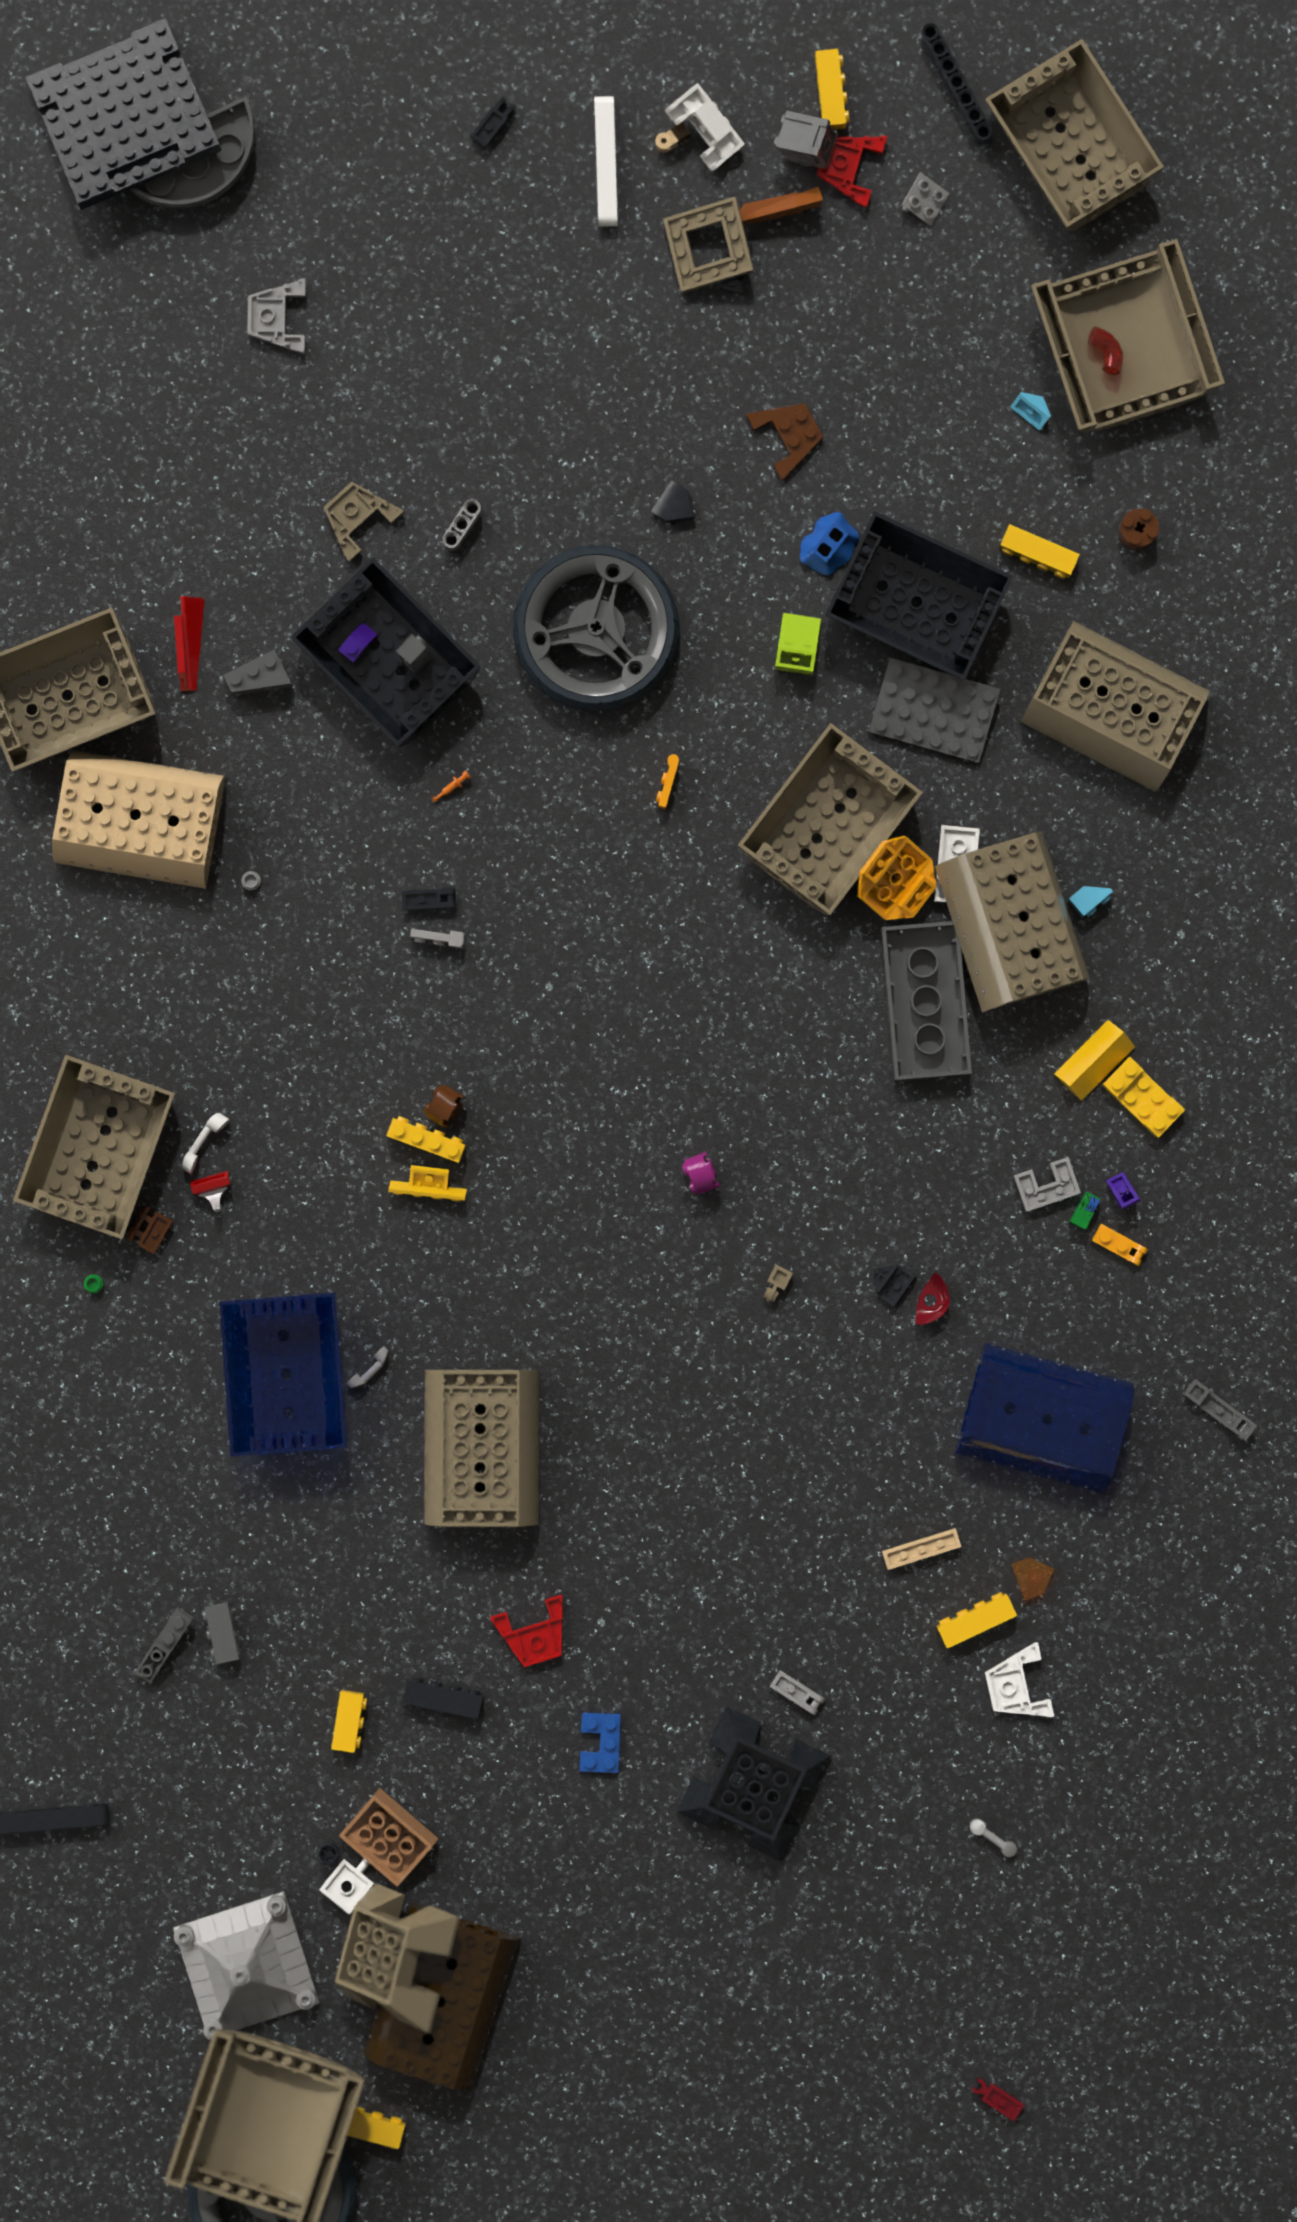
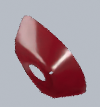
M933 1273L920 1294L915 1323L918 1325L937 1320L948 1309L950 1303L949 1291L944 1280L937 1273ZM928 1294H932L936 1298L935 1305L931 1307L924 1303V1298Z

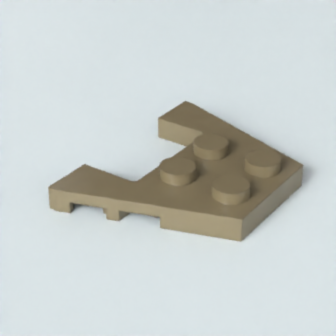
M353 482L348 484L324 506L348 562L352 561L362 551L349 536L371 515L379 510L392 524L404 513L401 508L390 504L388 501L381 499Z

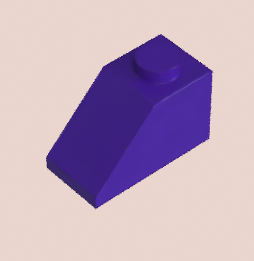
M362 622L350 634L338 651L355 664L378 634Z

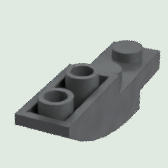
M177 1607L140 1663L135 1674L151 1684L194 1617Z

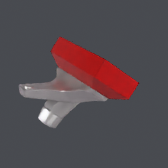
M226 1171L191 1181L193 1194L207 1198L215 1212L223 1210L222 1204H220V1197L230 1184L229 1172Z

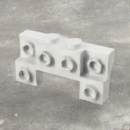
M698 83L665 109V112L675 125L688 118L709 145V148L700 157L711 171L718 168L744 145V142L731 127L729 120L721 114L718 106L711 101Z

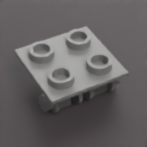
M920 172L902 203V210L907 213L909 211L931 226L949 193Z

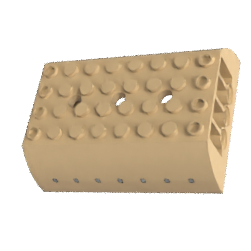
M73 750L65 766L52 838L54 862L206 889L226 776ZM101 803L103 806L102 812L94 813L92 810L93 805ZM133 810L141 812V817L138 820L131 819L130 814ZM170 817H178L179 823L177 826L172 827L169 825L168 820Z

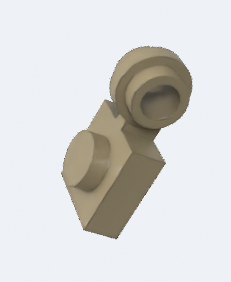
M778 1265L774 1266L767 1280L773 1287H768L763 1296L766 1298V1301H775L779 1293L776 1291L777 1287L783 1291L785 1290L793 1274L792 1272Z

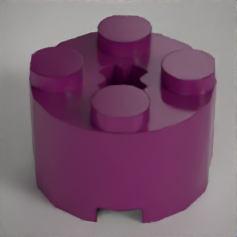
M706 1151L685 1159V1163L682 1166L686 1177L690 1176L691 1181L689 1185L693 1194L701 1195L720 1187L719 1181L715 1182L717 1174L711 1159L705 1158L708 1155Z

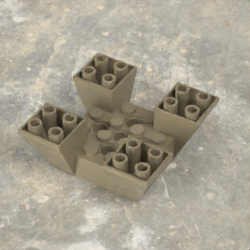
M375 1883L354 1907L335 1983L346 1997L375 2009L378 2001L400 2021L430 2033L440 1994L412 1982L420 1951L450 1956L460 1917L434 1906H428L401 1920L399 1916L405 1895Z

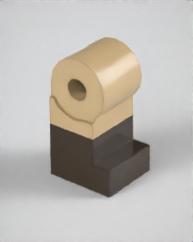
M683 121L678 125L674 123V128L666 133H660L656 137V148L659 152H669L691 137V133Z

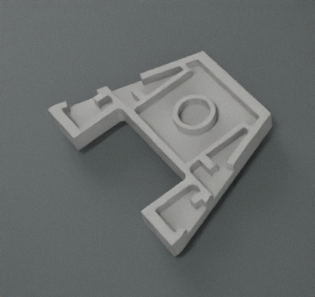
M302 278L290 284L286 283L274 289L249 295L248 335L305 354V335H286L285 320L286 297H306V279Z

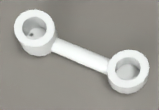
M216 1113L209 1118L194 1144L184 1156L182 1162L183 1170L192 1174L198 1160L196 1153L210 1131L218 1133L226 1126L230 1119L221 1113Z

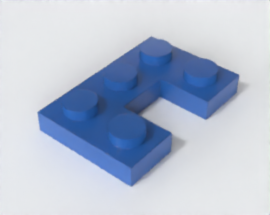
M582 1712L581 1732L600 1733V1752L580 1751V1771L618 1773L621 1714Z

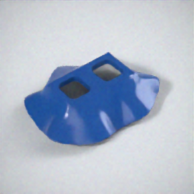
M835 512L823 516L816 522L813 533L803 538L800 547V560L803 564L821 574L831 575L838 567L850 560L854 546L859 540V534L846 521L842 513ZM833 528L843 533V537L839 542H835L829 537V533ZM822 543L831 548V552L827 557H824L817 551Z

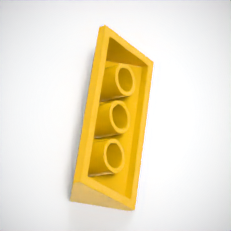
M1107 1020L1054 1075L1082 1101L1135 1046L1121 1029Z

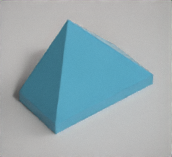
M1021 392L1010 406L1039 431L1051 416L1043 396Z

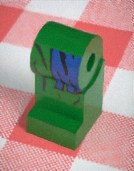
M1086 1191L1069 1223L1086 1230L1100 1198Z

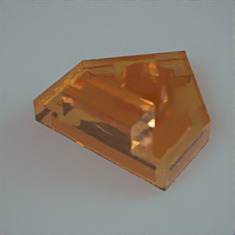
M1030 1557L1011 1563L1024 1600L1044 1593L1054 1571L1053 1568Z

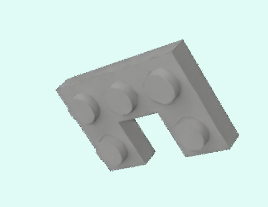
M1069 1157L1050 1163L1055 1182L1038 1187L1032 1169L1014 1175L1026 1212L1081 1193Z

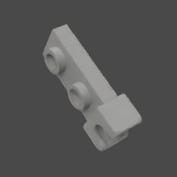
M411 929L410 937L414 938V942L425 943L426 940L433 941L434 945L444 946L445 943H449V947L463 949L465 934L457 931H450V934Z

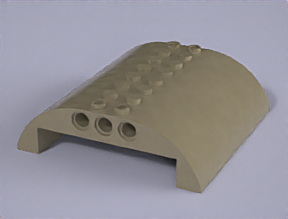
M1177 239L1159 244L1156 251L1052 284L1049 279L1031 285L1078 431H1096L1144 418L1193 401L1225 384Z
M214 2030L164 2183L182 2189L185 2184L297 2220V2222H318L365 2079L351 2069L332 2060L274 2040L239 2031Z

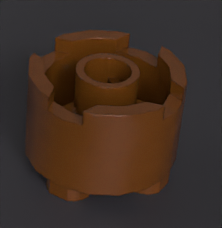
M1134 509L1127 513L1121 521L1118 530L1119 538L1125 546L1131 549H1145L1152 544L1158 535L1159 524L1157 518L1150 510ZM1137 526L1143 529L1141 533L1135 531Z
M445 1084L441 1087L437 1086L432 1095L434 1099L431 1103H427L423 1112L428 1119L447 1129L450 1126L448 1124L449 1120H455L463 1106V1103L460 1101L466 1097Z

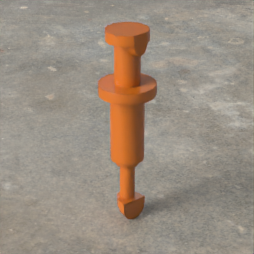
M466 770L458 779L454 776V781L443 788L442 793L431 800L437 802L439 798L443 795H448L458 786L460 788L463 787L461 783L467 778L470 779L471 776Z

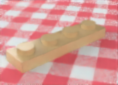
M956 1528L883 1550L882 1554L889 1570L959 1548L961 1544Z

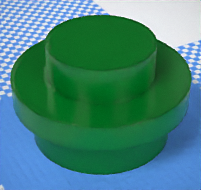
M96 1274L89 1275L84 1280V1288L89 1293H98L103 1288V1280Z

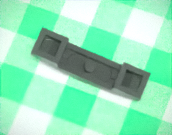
M1194 1379L1184 1393L1197 1406L1245 1441L1258 1426L1196 1379Z

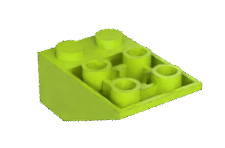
M783 613L775 670L808 675L813 674L820 618Z

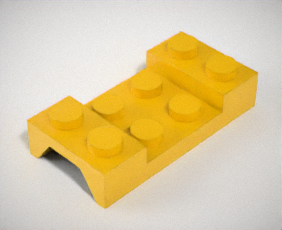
M1128 1057L1102 1084L1156 1138H1159L1185 1111L1131 1057Z

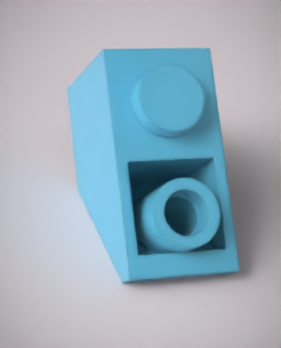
M1083 886L1067 901L1081 917L1085 915L1089 917L1097 910L1095 908L1096 905L1100 902L1104 905L1112 898L1109 894L1113 891L1111 888Z

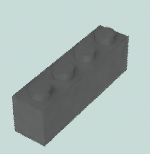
M411 635L396 651L401 661L415 674L431 659L429 654L431 651L419 635L416 638Z

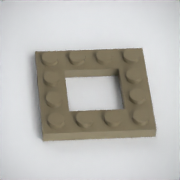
M736 197L663 219L682 293L754 271ZM722 222L730 257L695 267L687 233Z

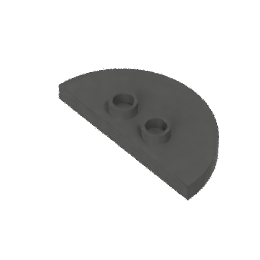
M246 96L207 114L222 151L129 191L144 201L167 208H190L203 205L228 191L246 169L254 145V121Z

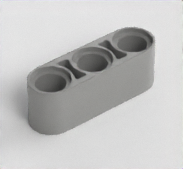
M470 499L463 505L444 534L443 544L447 550L456 551L479 519L481 506L477 500ZM472 505L478 508L474 514L467 511ZM464 521L467 523V527L459 529L457 524ZM454 537L457 539L455 545H448L446 543L447 539Z

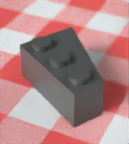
M275 650L223 675L233 695L293 687Z

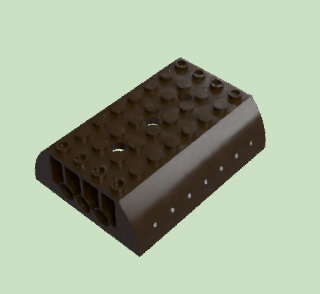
M410 1902L406 1917L426 1907ZM460 1918L450 1956L420 1951L412 1982L440 1994L439 1996L444 1997L446 2000L445 2005L436 2007L430 2033L400 2021L378 2003L363 2050L364 2055L377 2065L451 2089L467 2090L473 2088L521 1937ZM450 1958L455 1959L458 1963L454 1969L447 1967L446 1962ZM425 2034H431L434 2037V2041L431 2044L424 2043L423 2036Z

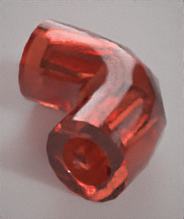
M1094 326L1089 334L1088 344L1099 348L1103 352L1104 362L1102 370L1111 375L1120 374L1123 365V351L1120 343L1113 334Z

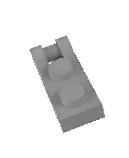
M779 1670L770 1684L771 1688L813 1715H816L818 1712L817 1708L820 1703L823 1704L825 1701L824 1697ZM809 1696L814 1699L811 1705L806 1703Z

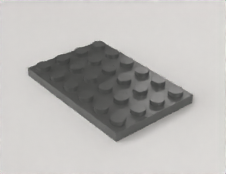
M890 658L869 732L979 763L1000 689L967 679L961 680L953 675Z

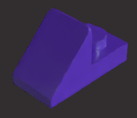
M1124 1172L1106 1180L1119 1208L1125 1209L1140 1201Z

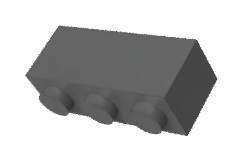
M230 1602L206 1606L205 1611H202L204 1622H208L209 1630H206L208 1641H212L213 1649H210L212 1660H215L216 1664L239 1660L241 1656Z

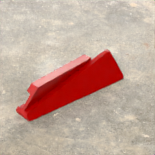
M180 596L182 615L174 616L181 692L195 691L198 679L204 599Z

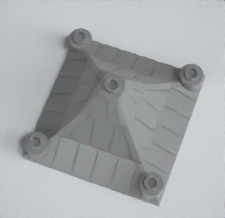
M285 1891L173 1927L174 1940L181 1950L203 2020V2032L208 2040L212 2039L214 2030L235 2031L296 2010L310 2009L313 2005L320 2003Z

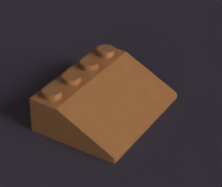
M381 1788L376 1791L339 1835L340 1838L397 1887L438 1840L433 1833Z

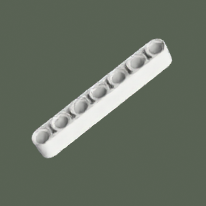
M595 97L599 227L618 226L614 97Z

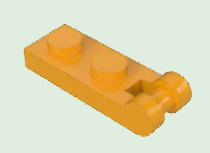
M675 754L668 757V773L663 774L661 781L664 787L662 791H658L656 802L659 803L658 808L665 810L679 764V758Z
M1103 1224L1099 1225L1091 1240L1137 1266H1140L1143 1254L1146 1255L1148 1251L1147 1248ZM1132 1248L1137 1250L1134 1257L1129 1254Z

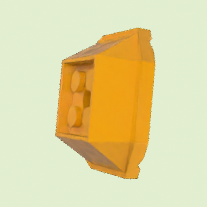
M906 836L882 841L859 872L857 897L885 920L913 918L937 887L936 879L934 878L933 861Z

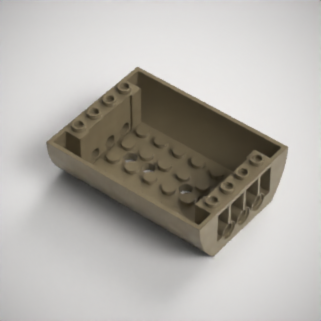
M1083 39L985 99L989 109L1068 231L1081 228L1136 194L1154 180L1164 168ZM1053 109L1055 116L1047 117L1045 110ZM1058 124L1063 125L1065 132H1056L1055 126ZM1082 156L1085 158L1086 163L1078 165L1075 158ZM1093 172L1096 179L1089 181L1086 179L1085 174Z
M1073 620L1020 722L1156 792L1174 764L1207 700L1209 690ZM1088 678L1090 686L1087 688L1082 687L1080 679ZM1098 687H1105L1107 695L1104 697L1097 694ZM1138 704L1141 707V713H1132L1131 706ZM1150 713L1158 715L1159 720L1157 723H1151L1148 720Z
M830 723L738 844V848L751 862L812 908L823 914L830 915L858 879L859 872L882 841L890 837L923 792ZM849 788H853L857 792V796L853 799L848 798L846 795V791ZM838 803L845 806V812L842 814H838L834 809ZM814 834L822 836L820 844L812 842L811 838ZM802 849H808L811 852L809 859H803L800 856Z
M65 1055L13 1201L123 1239L175 1093ZM110 1107H115L118 1111L114 1118H110L107 1115ZM104 1125H108L111 1128V1133L108 1136L101 1134V1128ZM91 1161H95L98 1164V1169L95 1172L88 1170V1164ZM85 1179L91 1181L92 1185L89 1190H84L81 1187V1183Z
M425 1369L424 1524L430 1526L500 1527L539 1525L540 1370ZM477 1404L485 1405L486 1412L483 1415H478L475 1412ZM483 1423L486 1426L485 1433H476V1424ZM476 1463H484L486 1470L483 1473H477L474 1468ZM477 1482L485 1484L486 1489L484 1492L478 1493L475 1490L474 1486Z

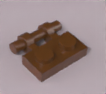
M145 1205L142 1211L138 1212V1218L134 1225L129 1228V1234L126 1239L133 1242L136 1236L140 1237L141 1239L137 1245L155 1254L173 1220L157 1211L153 1218L150 1217L148 1214L152 1208ZM144 1221H147L149 1225L143 1233L140 1231V1228Z

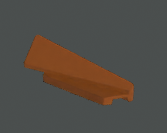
M815 187L802 193L796 192L746 203L740 209L743 225L802 213L804 210L820 207L823 204V198L819 187Z

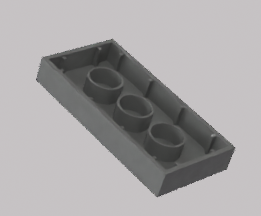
M953 921L882 927L881 941L894 1081L972 1074L961 946Z

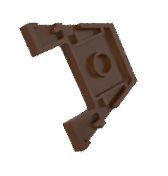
M805 403L746 414L754 431L772 422L787 448L790 456L773 465L781 481L823 438Z

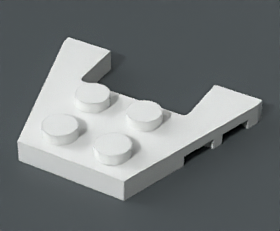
M1038 1642L1029 1645L985 1672L993 1711L1054 1717L1050 1699L1030 1703L1022 1664L1042 1660Z

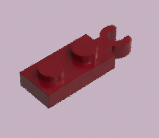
M977 2078V2081L982 2086L979 2089L972 2086V2091L976 2094L982 2093V2101L1015 2121L1024 2103L992 2082L989 2086H986L983 2079Z

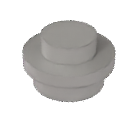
M249 871L242 876L241 882L245 889L252 891L260 886L261 879L256 872Z

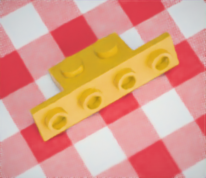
M411 1165L409 1182L390 1181L388 1192H393L396 1195L411 1194L415 1197L429 1196L433 1199L446 1198L452 1201H465L467 1189L448 1187L449 1169Z

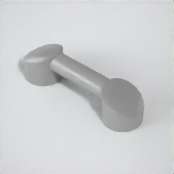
M383 1346L373 1356L377 1362L362 1377L356 1373L346 1385L349 1388H355L366 1384L385 1364L388 1349Z
M976 1818L970 1822L972 1833L983 1835L1000 1847L1004 1856L1012 1857L1016 1854L1017 1847L1012 1841L1005 1842L986 1829L983 1820Z

